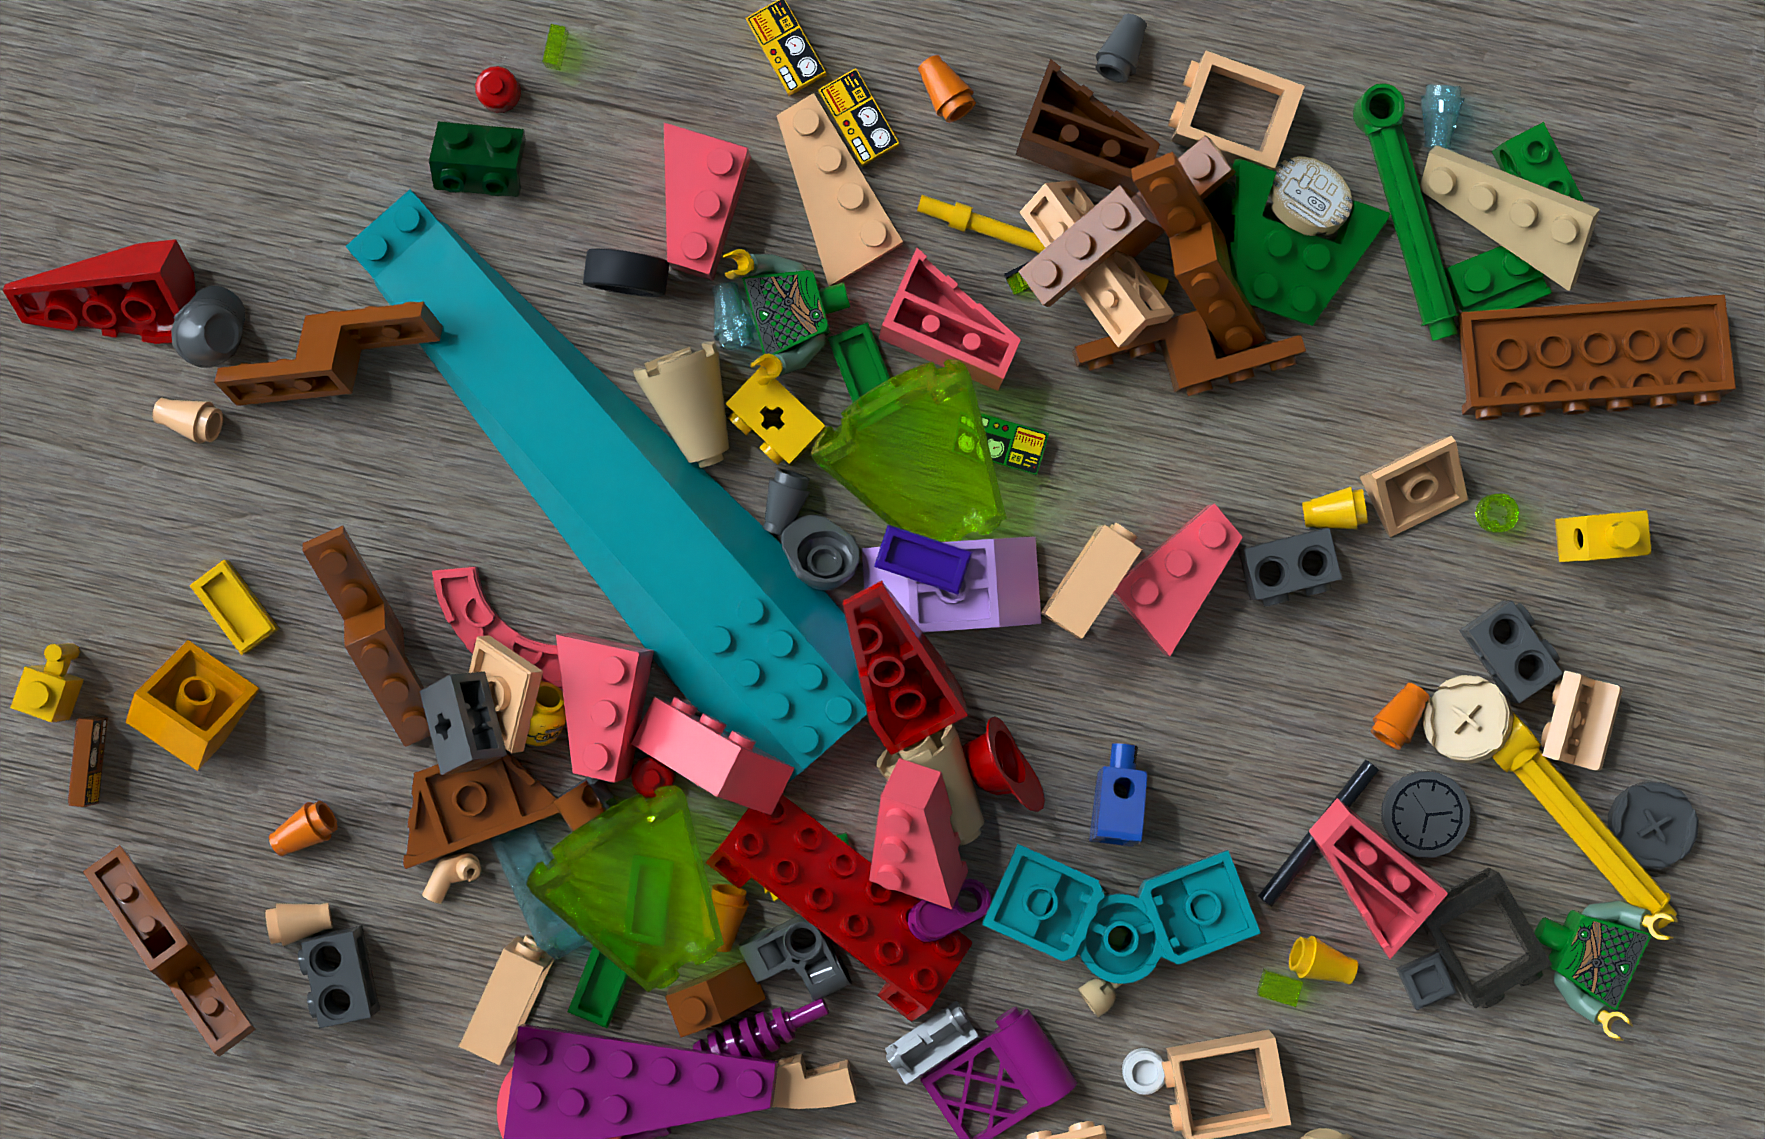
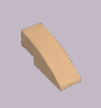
M802 1053L774 1060L779 1062L772 1107L791 1109L828 1108L856 1102L857 1091L849 1060L806 1070Z

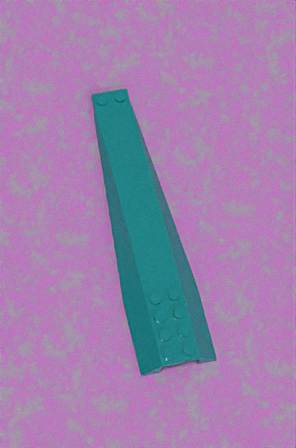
M411 189L345 246L373 277L375 286L389 305L404 304L410 301L424 302L443 326L440 341L418 344L643 646L654 650L653 659L687 699L698 708L697 710L701 714L704 713L726 724L725 731L731 733L733 730L751 738L756 742L755 747L794 767L795 769L788 783L867 715L848 625L842 610L825 591L813 589L798 579L791 569L789 559L782 548V544L769 531L763 529V526L703 468H699L697 462L689 463L678 445L447 223L440 222Z

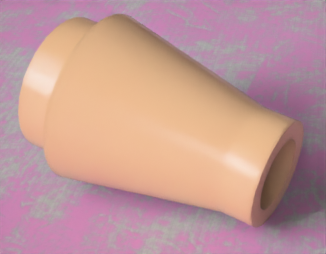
M160 398L153 409V420L155 423L165 425L192 441L201 444L205 441L213 442L216 440L222 428L223 413L220 409L215 408L212 402Z
M276 903V908L266 910V924L271 944L282 943L284 947L320 931L333 928L329 903Z

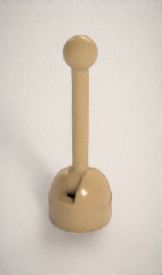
M1093 979L1078 988V991L1092 1012L1099 1018L1114 1005L1116 1000L1115 989L1122 984L1108 982L1103 979Z

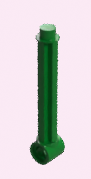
M1386 83L1376 84L1370 87L1356 101L1353 108V120L1356 126L1369 138L1423 323L1421 327L1428 325L1433 342L1458 334L1453 317L1459 316V313H1456L1402 125H1404L1402 120L1405 109L1404 98L1396 87ZM1371 100H1379L1386 105L1388 109L1386 119H1379L1371 114L1369 110Z

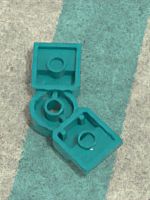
M1017 844L982 922V925L1061 961L1079 955L1084 965L1093 974L1105 981L1118 984L1132 983L1146 977L1153 971L1160 957L1180 965L1261 934L1229 850L1221 851L1188 865H1181L1142 881L1135 897L1124 893L1104 895L1099 880ZM1117 926H1126L1131 933L1129 945L1122 950L1112 949L1108 942L1110 931Z

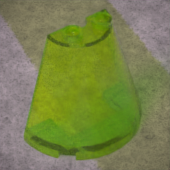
M947 359L943 363L945 367L936 368L932 361L892 377L853 402L841 412L843 418L841 419V424L835 430L832 426H829L821 433L813 447L811 456L822 469L887 524L939 542L964 541L962 537L974 531H978L980 535L991 533L1007 517L971 374L966 365L959 360Z
M677 786L659 787L654 791L657 797L646 800L642 794H638L607 809V811L570 833L550 850L554 858L547 865L543 861L538 862L530 872L526 882L527 887L535 897L647 992L656 987L657 989L668 987L679 978L680 973L678 969L690 961H693L695 965H701L709 961L716 955L717 948L724 944L687 799L682 789Z

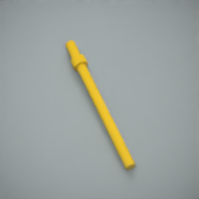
M925 195L921 196L917 212L949 222L948 227L965 232L967 228L1037 253L1045 249L1033 232L972 212L973 207L956 202L954 206ZM1144 271L1158 292L1163 296L1169 279Z

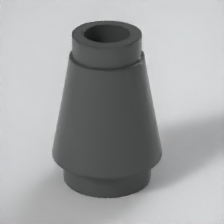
M1134 14L1123 15L1122 20L1096 54L1098 62L1095 68L1100 75L1111 81L1124 83L1127 82L1129 76L1136 73L1147 27L1145 20Z
M776 469L775 476L769 478L763 529L782 535L785 528L796 520L811 492L807 488L810 478L790 470Z

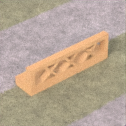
M1076 180L1045 183L1020 211V214L1046 248L1095 205ZM1118 251L1113 253L1074 286L1117 347L1128 346L1146 326L1165 323L1175 314L1135 259ZM1144 301L1147 302V304L1149 305V307H1150L1152 310H1150V309L1147 307V305L1144 303Z

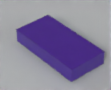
M887 525L874 567L959 595L973 552Z

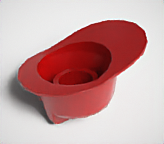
M996 716L990 718L986 726L987 732L962 747L972 779L986 792L995 795L1013 793L1020 803L1030 811L1039 812L1044 808L1045 798L1037 775L1017 747L1005 723Z

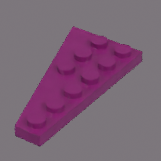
M522 1024L518 1026L504 1139H608L769 1109L773 1106L779 1061Z

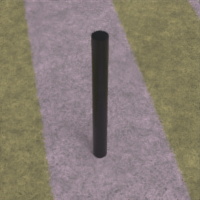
M1365 759L1327 809L1337 798L1350 808L1378 773L1379 769ZM1309 832L1258 895L1271 907L1319 848Z

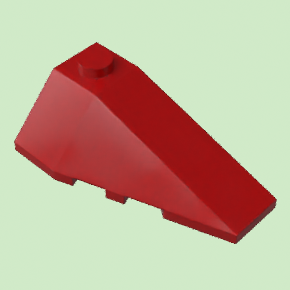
M176 239L134 244L7 283L2 289L22 323L74 331L77 326L101 329L102 336L117 338L119 332L140 335L142 342L153 344L172 343L171 329L175 321L174 316L196 294L194 272Z
M883 581L842 601L869 723L890 755L968 716L962 687L942 656Z

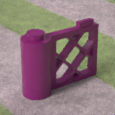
M1017 1006L1007 1010L995 1020L998 1027L993 1032L951 1059H946L921 1077L920 1081L959 1139H992L1039 1108L1057 1102L1077 1085V1080L1029 1009L1019 1011ZM988 1047H991L1000 1061L998 1076L972 1071L975 1056ZM969 1060L967 1069L959 1068L960 1065ZM1004 1068L1011 1079L1002 1077ZM946 1074L966 1077L962 1099L944 1095L935 1081ZM970 1079L996 1084L992 1105L967 1100ZM1001 1085L1019 1089L1027 1103L1015 1111L997 1107ZM951 1105L960 1107L958 1115ZM965 1108L990 1114L988 1127L974 1137L971 1136L962 1122ZM995 1115L1004 1117L993 1124Z

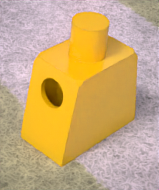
M1647 510L1555 519L1559 562L1651 555ZM1579 529L1583 534L1582 549L1579 546L1577 537Z

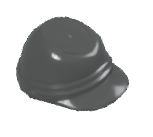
M208 286L199 290L189 303L183 306L174 316L175 321L171 329L172 344L178 355L187 363L200 368H212L234 356L241 343L245 322V308L240 298L232 291L221 286Z
M806 515L792 522L783 531L781 536L782 548L789 559L791 569L796 574V577L809 587L822 591L834 590L854 576L859 564V548L855 542L856 539L826 517Z

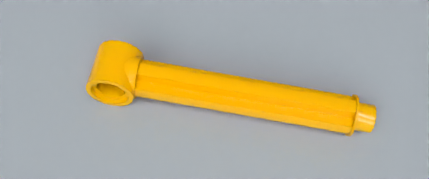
M1512 712V732L1504 747L1494 754L1492 758L1506 773L1512 771L1628 904L1647 909L1651 912L1652 916L1658 913H1667L1676 917L1677 912L1669 904L1671 895L1664 892L1550 760L1542 756L1543 752L1540 750L1541 743L1523 721ZM1664 918L1659 922L1658 928L1661 929L1672 921Z

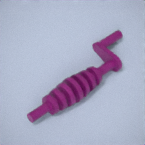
M823 998L791 1012L785 1011L781 1006L772 1009L774 1020H771L766 1012L758 1013L755 1015L758 1026L756 1027L750 1017L739 1019L741 1034L733 1022H729L722 1026L724 1039L718 1030H714L707 1035L710 1048H708L703 1039L696 1041L692 1046L693 1049L745 1057H750L749 1050L753 1058L763 1059L766 1057L763 1043L773 1053L781 1047L779 1036H782L783 1040L788 1044L795 1039L797 1028L828 1015L829 1010ZM671 1127L624 1135L621 1139H655L659 1136L664 1137L671 1134Z

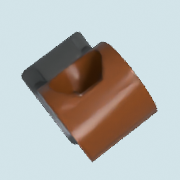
M591 777L585 778L568 789L553 802L572 832L585 826L617 805L615 797L605 782Z

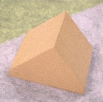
M1452 436L1431 442L1360 476L1389 537L1468 500L1457 444Z

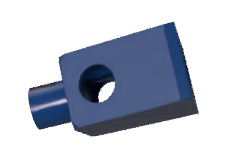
M1119 743L1112 744L1110 766H1103L1098 771L1089 842L1129 847L1142 842L1147 772L1136 770L1138 746ZM1115 783L1122 784L1126 788V799L1115 795L1113 791Z

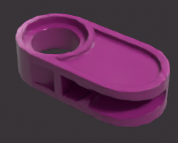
M965 879L960 891H970L975 895L978 902L976 911L972 913L966 912L960 907L958 897L952 909L926 900L920 901L912 907L908 914L910 931L921 941L933 942L975 922L987 913L990 906L991 897L988 889L976 879Z

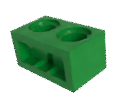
M1544 122L1503 142L1491 151L1501 171L1578 201H1584Z

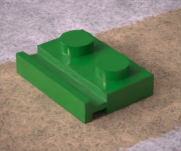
M1502 245L1444 269L1459 309L1462 312L1514 309L1552 293L1550 287L1546 285L1543 273Z

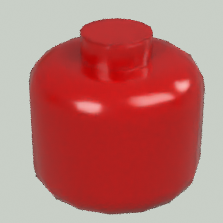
M493 66L479 74L475 83V93L480 103L489 111L505 113L513 109L519 102L521 86L514 74L508 69Z
M647 755L634 766L631 775L632 785L636 792L643 797L650 799L661 798L669 793L675 785L676 771L652 756Z

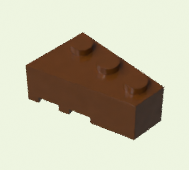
M1050 59L1015 155L1111 191L1121 185L1138 193L1139 190L1133 182L1131 169L1155 159L1160 143L1119 111L1113 112L1093 96L1094 92L1084 84L1082 86L1078 85L1060 71L1061 66Z

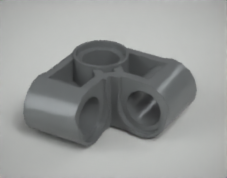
M801 915L774 928L761 931L738 945L757 985L764 979L785 969L795 968L796 972L800 973L811 994L812 1002L852 984L848 970L841 956L834 949L829 937ZM798 928H808L814 933L816 941L811 946L802 947L795 943L792 933Z

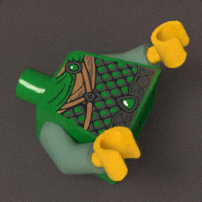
M742 249L724 254L723 258H733L738 265L737 270L725 273L728 279L748 275L742 279L763 351V355L752 362L750 367L753 368L756 365H761L765 367L768 373L767 376L758 381L759 385H767L778 376L806 367L825 346V336L830 334L825 314L850 308L844 282L818 289L813 270H806L805 266L800 262L773 254H749Z
M1622 901L1589 904L1583 912L1571 910L1564 925L1543 917L1535 929L1533 939L1552 949L1546 965L1555 971L1553 982L1569 1007L1595 1025L1602 1023L1604 1032L1613 1040L1623 1041L1618 1035L1613 1034L1611 1026L1616 1020H1624L1633 1027L1632 1021L1620 1012L1609 1013V1008L1617 1011L1651 936L1658 940H1671L1674 938L1669 935H1663L1659 931V922L1664 918L1672 922H1678V920L1672 914L1658 913L1652 916L1651 912L1647 909ZM1648 928L1651 934L1645 932V930Z

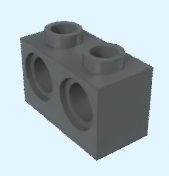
M1323 528L1238 550L1250 600L1262 599L1264 607L1289 601L1288 592L1305 589L1306 596L1332 590L1330 582L1342 579L1330 528ZM1308 551L1316 552L1322 560L1320 571L1313 576L1308 575L1302 568V558ZM1267 561L1275 563L1280 571L1278 581L1270 587L1263 584L1259 578L1260 567Z
M1500 601L1459 631L1509 702L1521 703L1563 674L1556 664L1560 661L1556 650L1546 639L1539 640L1531 628L1535 625L1534 619L1521 603L1515 605L1513 601ZM1500 619H1504L1510 626V635L1503 643L1497 642L1493 636V627ZM1529 655L1534 660L1535 670L1529 678L1524 679L1518 672V663L1524 656Z
M362 925L314 935L301 942L302 949L298 951L299 966L302 974L308 975L311 992L307 995L308 1009L312 1018H317L319 1029L371 1018L380 1010ZM325 946H333L340 952L341 963L339 966H332L325 961L323 956ZM334 989H342L347 992L350 997L348 1009L340 1008L334 1003L332 998Z

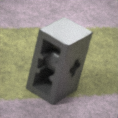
M485 671L451 674L420 691L441 775L476 771L507 756Z

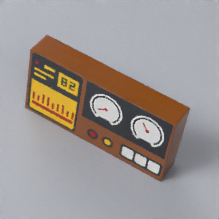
M89 716L76 720L68 794L69 806L87 807L99 804L107 717Z

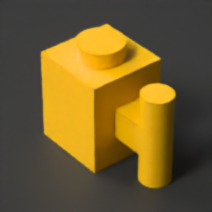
M74 643L48 645L44 650V656L47 659L45 665L24 667L10 708L51 723L70 720L84 681L82 678L67 673L71 660L79 656V647Z

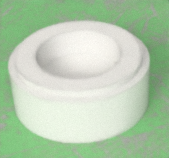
M1148 1048L1133 1050L1126 1056L1122 1064V1075L1127 1086L1132 1091L1147 1095L1158 1091L1163 1086L1165 1075L1161 1064L1164 1061L1161 1056Z

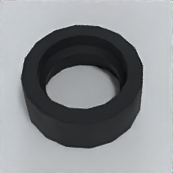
M589 249L586 255L583 284L591 288L621 294L663 297L666 294L670 264L665 259L641 253L614 249Z

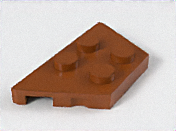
M507 750V756L476 771L441 775L439 765L437 764L415 772L411 793L413 804L409 811L407 826L409 828L407 853L403 858L404 868L414 867L558 814L560 812L553 803L557 798Z

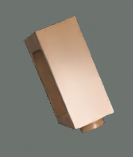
M1205 50L1200 62L1192 60L1186 73L1183 86L1190 89L1185 103L1177 101L1168 126L1174 128L1175 131L1171 141L1191 148L1206 135L1214 142L1228 162L1234 163L1235 159H1242L1274 171L1305 86ZM1210 71L1279 95L1259 151L1190 127Z
M1118 523L1111 524L1110 527L1106 525L1097 527L1042 609L1041 614L1073 636L1082 639L1142 551L1141 548L1134 544L1138 537Z
M526 934L524 939L517 936L503 949L459 1045L460 1048L497 1065H500L516 1045L518 1026L526 1023L557 955L548 950L550 945L546 941Z
M1270 1030L1166 1048L1169 1061L1161 1062L1165 1075L1164 1082L1166 1089L1174 1088L1176 1104L1169 1105L1174 1132L1181 1131L1184 1139H1215L1291 1125L1276 1038ZM1255 1049L1265 1108L1192 1120L1182 1062Z

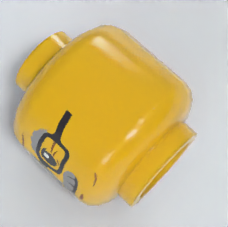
M544 681L540 682L526 739V744L533 746H544L555 741L566 724L563 691L552 683Z

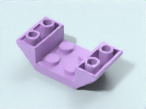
M1036 537L942 542L973 552L959 595L876 568L874 564L880 547L862 548L864 590L883 581L922 632L1041 624Z

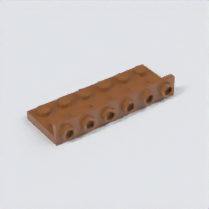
M1725 294L1461 312L1458 316L1466 402L1462 405V415H1475L1477 421L1502 418V413L1519 412L1520 418H1533L1546 415V410L1562 409L1564 415H1577L1590 411V407L1606 406L1607 412H1622L1634 408V404L1650 403L1651 409H1666L1678 405L1677 401L1693 400L1694 406H1710L1721 403L1722 397L1736 389Z

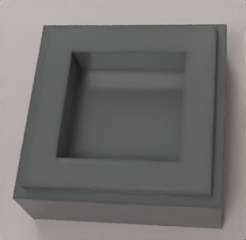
M1436 950L1396 968L1409 999L1416 1010L1457 993L1441 956Z

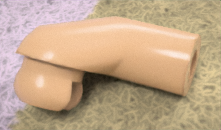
M463 852L440 859L431 874L422 896L432 902L441 904L452 883L465 880L471 882L479 877L481 865L478 858L473 854Z

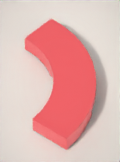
M478 567L432 571L435 591L444 616L472 654L477 636L490 635L542 670L541 681L552 683L562 689L557 645L535 641L507 625L487 600L479 578Z

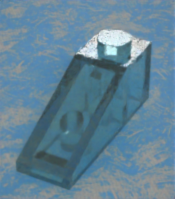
M533 823L490 838L538 947L555 960H558L594 939L576 898Z

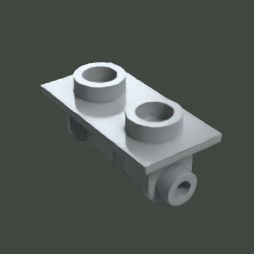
M955 1001L885 1048L887 1052L885 1056L894 1070L897 1069L904 1083L909 1085L979 1038V1035L958 1001Z

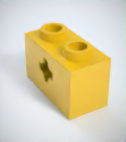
M761 366L727 401L726 405L733 411L727 418L745 435L753 430L765 442L759 448L777 465L785 460L792 466L827 428L776 379L767 385H759L758 381L768 375L767 370ZM768 409L772 413H776L779 410L784 412L780 417L784 423L780 430L774 426L769 427L768 430L764 428L767 420L763 414Z

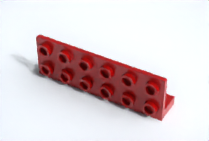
M783 794L772 815L748 808L728 836L705 862L738 889L750 878H753L886 981L877 996L911 1022L930 1010L972 946V941L958 930L933 942H924L917 939L909 929L908 914L912 907L919 903L920 900L912 895L886 889L880 884L869 881L872 863Z

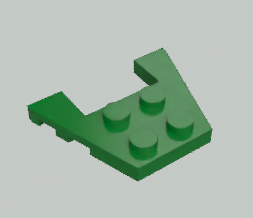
M1235 159L1233 169L1236 173L1232 176H1236L1235 198H1232L1231 214L1235 216V232L1230 252L1232 276L1251 306L1313 326L1387 222L1390 213L1352 200L1353 205L1350 215L1339 228L1335 242L1318 236L1304 235L1289 228L1287 225L1262 216L1276 171L1242 159Z

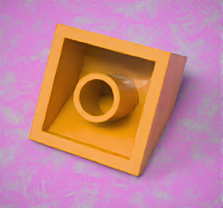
M187 640L134 693L126 723L198 771L224 744L257 695L259 687Z

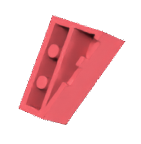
M664 123L667 262L672 269L714 281L751 155L747 147Z
M918 248L915 250L892 301L879 335V339L997 391L1004 380L1021 341L1017 335L982 304H977L958 287L956 281L949 275L946 277L929 262L927 256Z
M1215 503L1207 505L1125 574L1113 595L1160 651L1166 656H1171L1243 537Z
M573 632L557 634V649L573 773L613 783L630 778L636 749L631 743L641 723L654 650Z
M657 697L653 698L631 743L632 745L716 797L772 815L795 769L794 767L755 747L756 742L751 738L733 730L731 733L725 731L726 724L704 713L701 717L697 716L695 713L698 708L683 699L674 697L670 703Z
M901 758L898 759L880 798L869 881L880 884L886 889L897 890L952 909L969 870L966 861H961L958 851L961 841L958 832H953L950 822L953 812L942 772Z
M1338 798L1309 830V833L1375 941L1389 959L1396 954L1449 894L1430 873Z

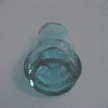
M1426 85L1425 95H1421L1425 134L1424 147L1434 148L1437 145L1445 149H1451V140L1465 98H1461L1462 87Z
M726 282L712 288L714 296V339L719 341L720 348L723 350L740 349L751 345L754 342L753 333L756 332V327L741 297L738 284L736 282Z

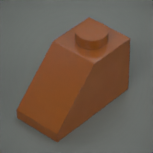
M742 960L671 987L665 998L680 1038L722 1023L765 1000L766 996L761 983L757 985L746 961Z

